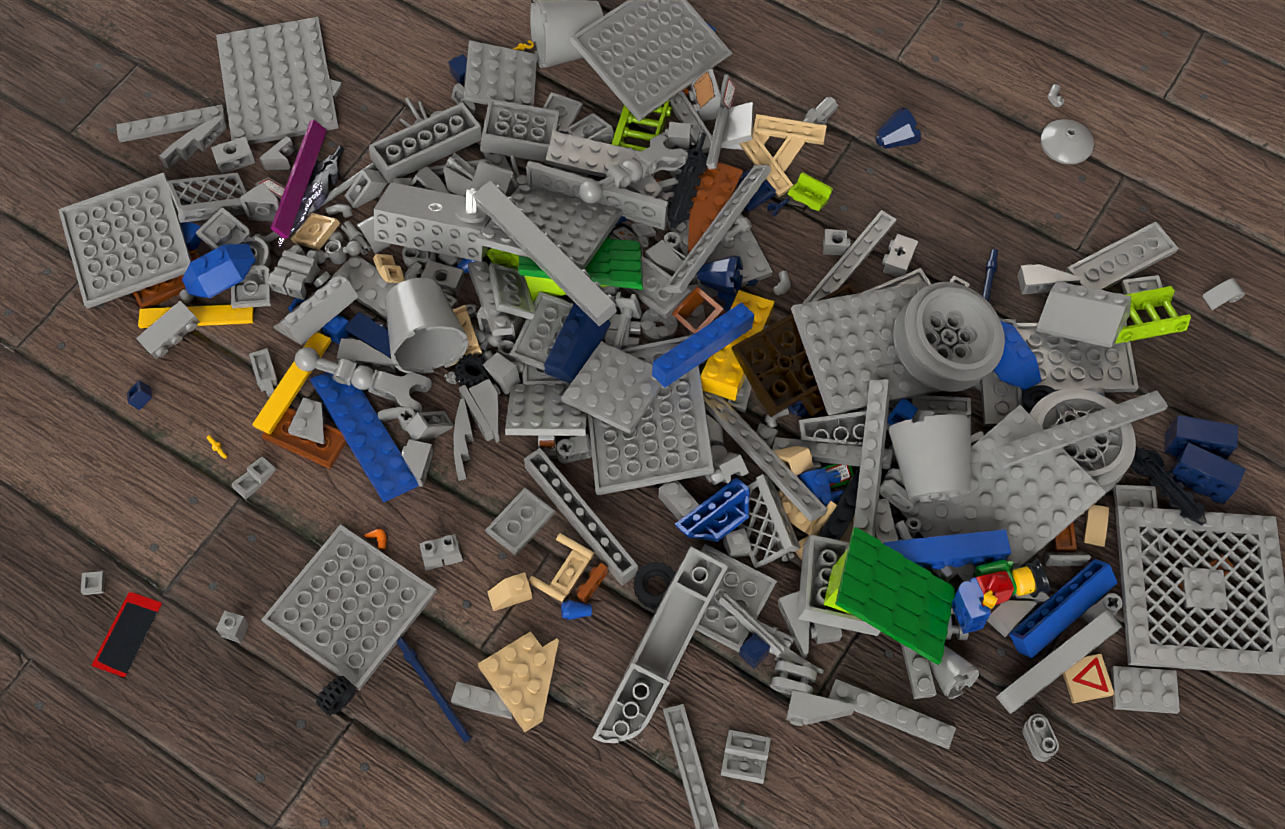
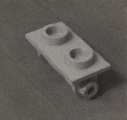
M454 153L444 166L473 181L476 169Z

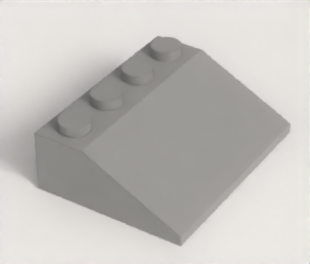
M489 99L480 151L506 156L513 155L518 158L545 162L552 132L557 129L559 111Z
M338 275L322 285L276 323L273 328L302 345L359 296L350 282Z
M1056 281L1049 293L1036 331L1112 348L1130 315L1131 296Z

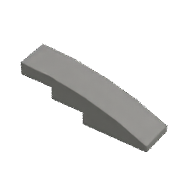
M218 116L201 124L170 145L159 155L164 167L170 170L180 158L187 161L198 149L204 152L227 129L223 117Z
M460 399L453 435L454 459L459 481L466 479L463 461L470 460L466 443L474 441L465 400Z

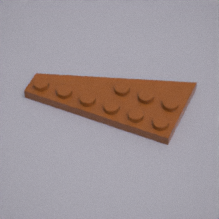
M718 162L715 169L710 170L707 168L703 175L698 176L701 179L700 186H695L697 195L691 198L694 204L693 208L690 209L688 254L735 192L743 175L742 169Z

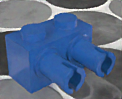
M825 468L797 475L825 507H827L830 501L837 503L840 498L839 496L844 491L831 492L829 484L841 481V477H834L841 475L838 470L826 473Z

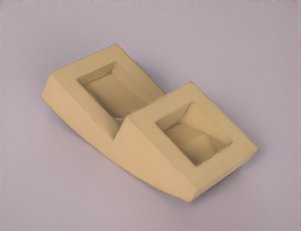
M376 254L373 260L376 268L386 282L401 283L405 281L401 267L395 265L393 255Z
M1093 504L1087 510L1082 543L1101 547L1105 546L1109 507Z

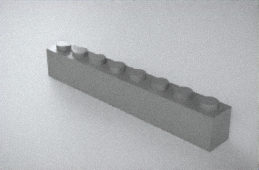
M541 448L524 458L525 469L593 552H595L602 563L608 567V570L621 586L634 578L638 571V565Z

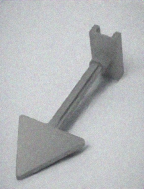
M617 292L615 299L621 312V320L613 347L621 350L629 320L631 318L640 319L642 311L636 294H632L631 299L623 298L621 292Z

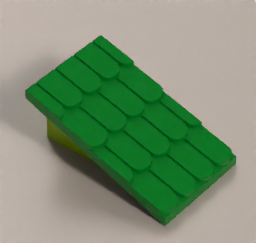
M607 237L585 268L591 277L590 279L593 282H598L601 287L615 286L644 290L641 244L635 240H618ZM519 255L518 270L520 275L525 276L533 301H536L539 292L554 297L567 295L531 258Z
M854 527L848 549L832 567L824 605L858 617L939 665L944 654V644L948 634L947 628L951 616L955 588L951 584L932 575V572L908 560L901 553L881 543V540Z

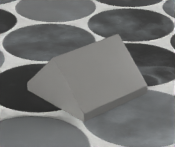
M262 182L242 195L240 200L248 220L273 222L279 202Z

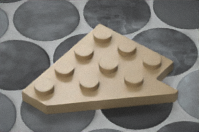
M531 631L478 663L479 669L524 732H527L543 721L559 640L556 638L542 647Z

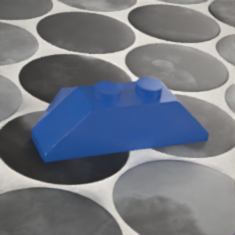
M249 244L222 245L190 262L182 281L190 296L211 298L243 281L250 271L252 264L255 263L256 258Z
M1001 321L1005 338L1004 351L1000 362L993 371L1000 381L1020 387V389L1026 391L1042 381L1037 358L1017 329Z
M736 477L675 523V526L689 538L719 541L749 518V487Z

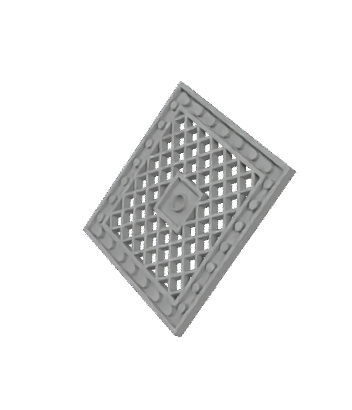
M1117 506L1115 508L1128 665L1285 675V583L1276 517L1204 512L1207 522L1201 526L1188 518L1181 517L1180 510ZM1155 530H1163V532L1158 534ZM1146 531L1155 539L1152 543L1142 536ZM1175 531L1183 533L1179 536ZM1166 533L1175 540L1171 545L1163 538ZM1195 533H1204V534H1203L1201 537H1199V536L1196 535ZM1186 534L1195 542L1192 546L1182 539ZM1215 534H1220L1223 536L1219 539ZM1205 536L1215 543L1211 548L1202 540ZM1235 536H1243V537L1239 540V539H1238L1237 537H1235ZM1226 537L1234 544L1231 549L1222 542ZM1245 539L1254 545L1251 550L1242 543ZM1156 542H1159L1166 549L1162 554L1153 546ZM1177 543L1185 550L1182 555L1173 548ZM1141 544L1144 547H1146V549L1143 552L1141 550ZM1196 545L1206 552L1203 556H1200L1193 549ZM1217 546L1225 553L1222 558L1214 551ZM1236 548L1245 554L1242 559L1233 552ZM1147 551H1150L1157 557L1153 563L1144 555ZM1168 552L1177 559L1173 564L1164 557ZM1188 553L1197 561L1194 565H1191L1184 558ZM1208 555L1213 560L1216 559L1218 561L1213 567L1205 560ZM1228 556L1236 563L1234 568L1224 561ZM1247 558L1257 565L1254 569L1244 562ZM1159 561L1168 568L1164 573L1155 566ZM1179 562L1184 566L1180 571L1175 567ZM1143 563L1148 567L1144 572ZM1200 564L1202 567L1205 566L1207 569L1196 567ZM1219 565H1220L1226 572H1227V571H1230L1225 577H1224V572H1223V570H1218V569H1216ZM1238 567H1241L1248 574L1245 578L1235 571ZM1149 570L1158 577L1155 582L1146 575ZM1170 571L1179 579L1175 584L1166 576ZM1230 576L1239 583L1236 587L1227 581ZM1250 577L1259 584L1255 589L1247 582ZM1161 580L1170 588L1166 593L1157 585ZM1181 582L1183 585V591L1177 587ZM1145 583L1149 586V588L1146 591ZM1241 586L1250 593L1247 598L1238 591ZM1225 588L1230 592L1227 596ZM1151 590L1161 597L1157 602L1148 595ZM1172 591L1181 598L1177 603L1168 596ZM1232 595L1241 602L1238 607L1229 600ZM1252 597L1261 603L1258 608L1249 601ZM1163 600L1171 607L1168 612L1159 605ZM1146 602L1151 606V608L1148 611ZM1182 602L1184 609H1192L1188 614L1179 606ZM1243 606L1253 613L1249 618L1240 611ZM1228 608L1232 611L1229 616L1223 612ZM1263 608L1265 615L1260 612ZM1153 610H1156L1162 616L1158 622L1149 614ZM1203 610H1209L1211 612L1207 615ZM1173 611L1183 618L1179 623L1170 616ZM1194 612L1203 619L1200 624H1197L1190 617ZM1214 614L1223 620L1220 625L1211 619ZM1234 615L1243 622L1240 627L1231 620ZM1255 616L1263 623L1261 628L1251 621ZM1164 620L1173 627L1170 632L1161 625ZM1185 621L1194 629L1190 634L1181 626ZM1148 622L1153 626L1150 630L1148 628ZM1205 623L1214 630L1211 635L1202 628ZM1226 624L1234 631L1231 636L1222 629ZM1246 625L1255 633L1251 638L1243 631ZM1265 628L1267 629V635L1263 632ZM1155 629L1164 636L1160 642L1151 634ZM1175 631L1185 638L1181 643L1172 636ZM1196 632L1205 639L1201 645L1192 637ZM1216 634L1225 640L1222 646L1213 639ZM1237 635L1246 642L1242 647L1233 640ZM1257 637L1266 643L1263 648L1254 642ZM1166 640H1168L1172 645H1162V644H1163ZM1188 641L1193 647L1183 645ZM1209 643L1213 648H1205L1204 646ZM1229 644L1233 649L1224 648ZM1248 646H1250L1254 651L1245 650V649H1246Z

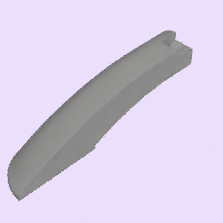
M693 546L689 547L592 737L593 739L605 743H619L620 741L632 739L647 726L728 565Z

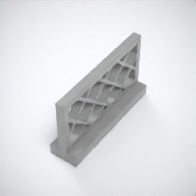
M238 173L170 180L166 183L179 212L178 219L180 223L210 219L222 207L232 216L246 214L240 198L233 197L235 192L240 195L247 193ZM235 179L236 186H233L227 183L226 181ZM216 182L220 184V186L217 189L209 185V183ZM198 184L202 186V188L199 191L191 187V185ZM174 186H180L184 188V191L181 193L175 190ZM224 186L232 191L230 194L221 191V188ZM205 188L214 192L212 197L203 193ZM187 191L196 194V197L193 199L185 194ZM218 194L226 198V200H217L215 197ZM199 197H202L209 202L201 203L197 200ZM184 199L191 204L181 205L180 201Z
M764 474L757 477V481L748 485L750 496L756 487H759L760 494L758 500L750 497V500L757 503L753 513L749 512V515H752L748 527L743 525V523L738 526L739 530L747 528L745 532L751 546L749 556L755 569L761 568L790 551L795 552L801 549L773 481ZM761 504L766 505L768 509L765 517L757 515ZM756 517L764 519L760 531L753 529ZM768 521L772 522L775 526L772 535L764 533ZM751 531L759 533L756 544L751 543L749 540ZM763 535L771 537L767 549L760 546ZM776 539L780 540L783 549L778 552L772 551ZM760 548L765 550L766 554L764 559L758 562L756 555Z

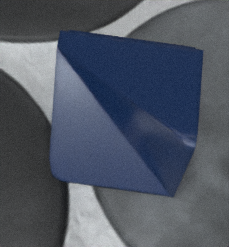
M140 380L127 392L128 404L138 410L152 398L151 387Z

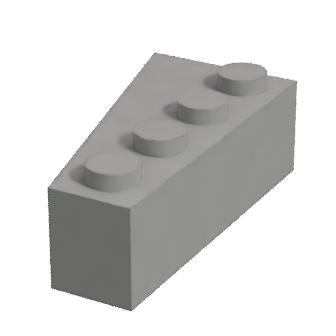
M866 411L798 420L800 440L863 446Z

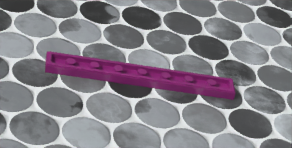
M314 119L309 122L270 228L283 239L288 238L327 131Z

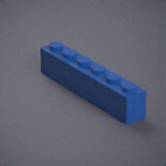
M741 302L653 361L652 376L666 388L752 329L754 313Z
M1006 529L883 543L923 568H932L933 570H939L945 566L952 565L954 568H958L971 563L973 565H982L990 561L1007 560L1011 554Z
M1094 559L1014 628L1009 635L1017 652L1032 659L1103 595L1109 592L1117 584L1110 564Z

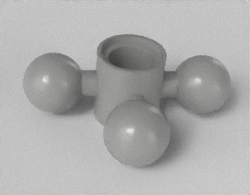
M335 231L328 238L329 242L325 246L326 252L315 250L319 256L317 264H322L326 258H330L333 264L340 265L347 260L346 253L353 256L358 255L361 252V245L357 241H350L347 247H342L343 235Z
M491 333L488 337L489 344L493 347H498V353L517 366L518 374L522 373L525 364L510 358L514 343L509 340L503 341L502 335L493 336Z

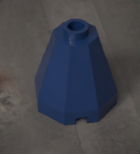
M902 107L876 132L875 140L879 147L882 146L885 149L912 145L921 141V132L919 129L916 130L915 125L917 123L910 111Z
M729 256L705 263L697 272V279L700 280L702 285L729 296H736L738 291L741 290L743 275H740V270H743L741 256Z

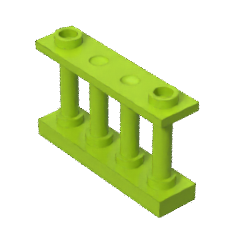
M670 100L664 104V107L660 106L653 111L661 114L659 121L649 118L638 121L624 105L611 145L627 149L631 147L632 150L640 152L647 149L626 144L624 137L627 138L629 136L651 141L652 138L661 135L667 117L671 116L672 107L669 106ZM633 122L656 127L657 130L654 135L630 130L628 125Z
M1172 286L1126 294L1131 296L1130 317L1135 325L1126 327L1124 325L1115 344L1187 330L1191 316L1190 314L1179 316L1173 308L1171 301L1174 289ZM1164 306L1170 318L1161 320L1154 307ZM1146 309L1152 322L1143 323L1136 311Z

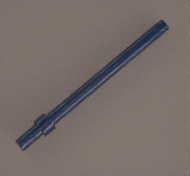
M996 249L991 250L989 261L986 264L987 274L982 297L988 302L994 272L997 271L998 266L996 262L998 250Z
M400 637L396 643L404 653L403 657L407 663H411L464 743L468 742L472 737L418 660L415 650L409 647L403 637Z

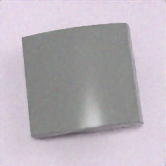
M729 730L721 776L763 784L771 738Z

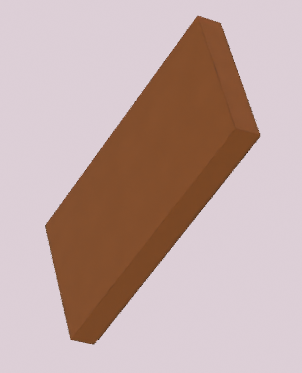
M196 249L189 252L192 261L200 258ZM184 275L133 292L140 308H151L179 295L180 291L185 289L182 281Z
M289 407L271 435L263 433L262 438L329 469L332 468L347 443L340 430L325 423V444L289 434L288 429L297 412Z

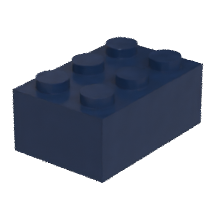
M1177 415L1165 432L1164 453L1178 457L1189 442L1227 460L1237 448L1238 426Z
M1188 442L1176 458L1171 472L1176 482H1182L1184 486L1192 489L1195 493L1203 494L1215 502L1224 504L1238 489L1246 469Z

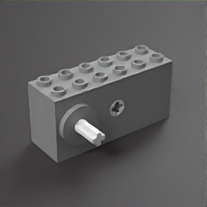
M391 182L374 208V240L482 262L489 247L476 244V237L491 221V218L476 204L473 194L477 191L474 188H471V190L467 189L466 197Z

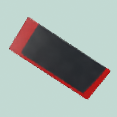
M129 592L91 666L125 677L162 603Z

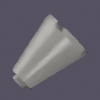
M945 645L944 654L939 665L928 660L934 677L943 694L948 699H953L963 694L962 689L966 685L970 688L980 675L977 667Z

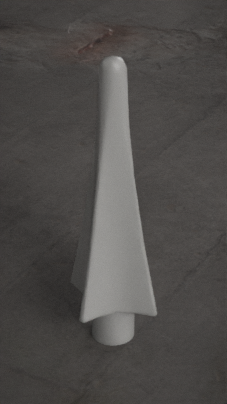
M786 646L785 650L779 656L776 655L774 659L776 661L788 659L796 665H810L820 674L824 672L823 669L805 660Z

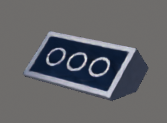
M574 302L544 363L545 374L571 384L600 342L603 341L611 322L607 320L601 326H598Z

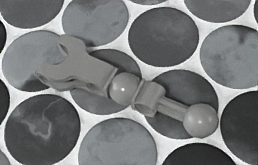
M663 134L651 139L649 148L622 164L612 166L607 171L605 179L599 182L594 180L583 182L579 188V195L586 203H596L601 199L603 191L614 185L618 189H624L631 182H636L641 177L644 178L660 170H677L685 165L688 153L682 148L668 149L669 138Z
M310 347L299 349L294 359L296 366L302 371L309 372L316 368L334 374L333 379L338 383L349 386L352 383L359 390L369 389L370 393L393 401L396 407L412 408L415 414L423 411L422 405L413 400L410 394L415 391L428 392L432 386V381L429 378L414 372L399 377L378 370L373 372L367 366L357 367V363L347 359H340L338 363L320 358L316 350Z

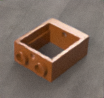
M697 286L674 310L672 315L692 334H695L725 314L726 311ZM706 300L715 310L695 329L686 319Z

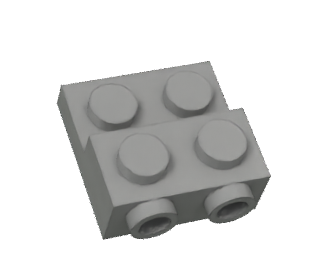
M594 113L567 128L573 136L610 144L614 138L612 126Z

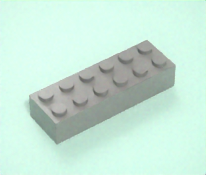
M462 102L370 144V159L389 184L393 182V178L404 177L480 141L481 126Z

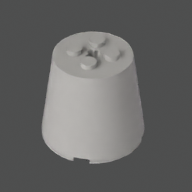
M533 0L534 3H531L530 29L532 42L536 43L537 51H534V54H537L538 66L540 68H547L584 58L569 40L572 36L603 17L599 2L595 0Z
M413 278L395 285L387 293L385 307L390 354L398 370L405 373H433V369L441 366L447 368L464 355L468 347L466 333L436 281L428 278Z
M961 414L934 415L924 417V421L913 423V420L910 419L889 427L890 438L909 500L920 501V503L931 502L932 500L943 502L971 492L970 417L967 418V415Z

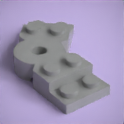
M222 207L196 231L197 236L206 242L212 250L227 244H249L256 258L245 279L231 287L232 308L271 306L272 290L267 281L270 276L268 267L271 262L269 249L262 239L254 236L252 238L250 230Z

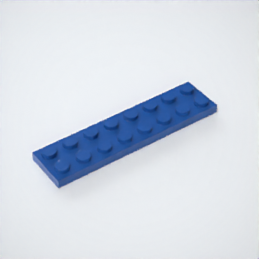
M328 372L311 378L312 386L383 503L418 487L417 480L406 465L402 454L381 420H379L363 391L355 388L352 383L349 386L336 382L333 379L334 374Z

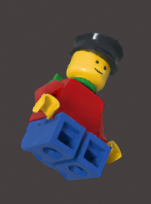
M1004 559L977 566L976 572L973 573V578L961 583L952 602V608L963 634L983 629L991 614L989 608L992 609L995 605L1008 601L1011 595L1023 596L1030 594L1031 597L1035 598L1041 592L1049 593L1050 583L1041 562L1038 559H1034L1032 563H1027L1024 567L1012 571L1010 569H1013V561L1007 562Z

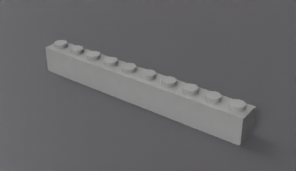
M489 181L475 192L473 197L476 204L598 326H601L617 312L615 299L610 294L606 295L598 282H593L585 269L581 270L572 257L568 258L565 255L564 249L559 244L555 245L551 236L547 232L543 233L535 220L531 221L525 210L519 209L510 196L507 198L504 195L503 189L498 184L495 186Z

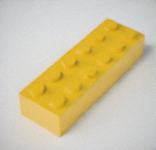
M740 290L731 309L742 302L754 313L753 327L709 357L700 376L703 391L736 401L746 376L731 348L762 331L765 325L768 326L775 302Z

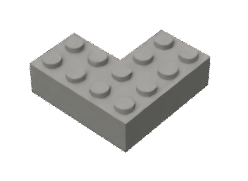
M810 535L803 544L797 619L877 636L881 631L858 617L824 605L832 567L848 549L849 543Z

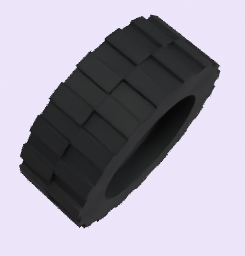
M663 562L647 563V565L642 566L637 571L636 578H634V591L640 604L642 603L646 608L649 607L653 610L658 608L676 573L675 570H672L671 566H667ZM658 576L665 580L666 590L662 594L653 595L648 592L646 583L651 577Z

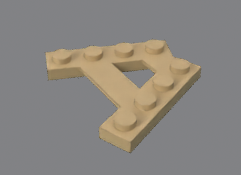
M756 114L753 140L739 143V145L754 165L770 166L771 172L766 180L776 190V195L779 198L793 186L784 172L805 142L824 144L827 126ZM770 136L786 139L774 157L764 146Z

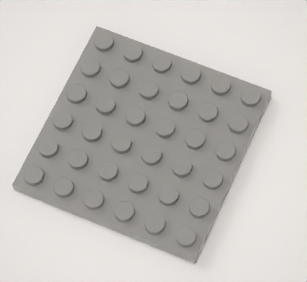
M164 172L58 209L84 306L87 309L184 275L190 262H192L182 226L178 219L175 203L166 185L168 180Z
M519 185L510 196L519 209L525 210L531 221L535 220L543 233L547 232L551 236L555 245L559 244L564 249L565 255L568 258L572 257L577 262L581 270L586 268L622 216V209L615 208L614 206H606L597 202L589 204L578 197L573 198L561 193L547 192L545 189L535 190L531 189L528 185ZM492 219L476 237V244L529 257Z
M340 524L261 620L336 675L345 676L360 691L397 644V640L405 634L431 601L437 590Z

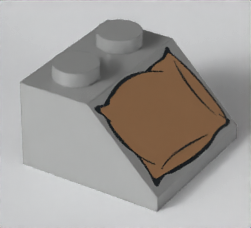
M709 69L691 83V91H688L689 100L693 101L694 105L692 106L702 121L716 119L720 107L721 96L713 69Z

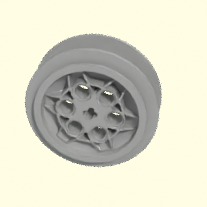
M952 282L934 283L917 292L898 313L893 330L896 352L905 368L921 383L940 391L957 392L971 388L995 369L1004 351L1005 338L1003 327L990 303L971 288Z
M1074 388L1063 389L1042 398L1033 407L1030 415L1046 430L1116 404L1105 396L1093 391ZM1131 423L1062 448L1072 454L1071 457L1107 493L1120 481L1131 465L1136 450V439Z

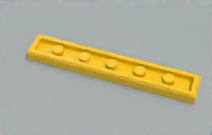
M231 305L187 307L200 321L197 326L247 324L254 322V307L232 308ZM172 307L140 309L139 328H149Z
M316 332L308 339L304 347L316 350L321 358L332 340ZM294 361L252 425L271 435L312 371L300 370Z

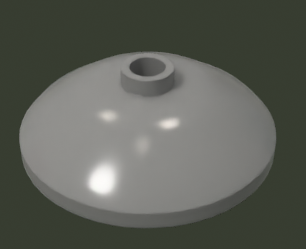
M1060 119L1049 123L1044 128L1040 138L1043 151L1051 159L1062 164L1081 163L1091 155L1094 149V138L1089 129L1074 120Z

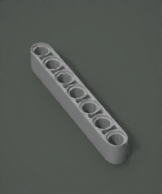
M1106 610L1003 690L996 698L1012 714L1117 632L1122 625Z

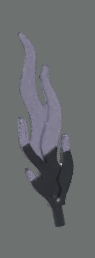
M338 146L332 156L329 155L328 158L313 168L290 234L305 222L312 205L315 210H318L325 202L330 192V180H332L333 184L337 183L340 174L339 158L344 152L343 147ZM280 236L279 247L282 248L285 239Z

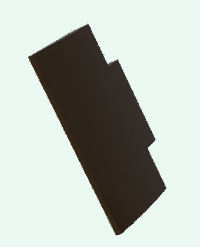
M848 283L819 300L858 293L852 284ZM793 314L731 348L751 387L770 417L799 401L803 403L811 417L826 409Z

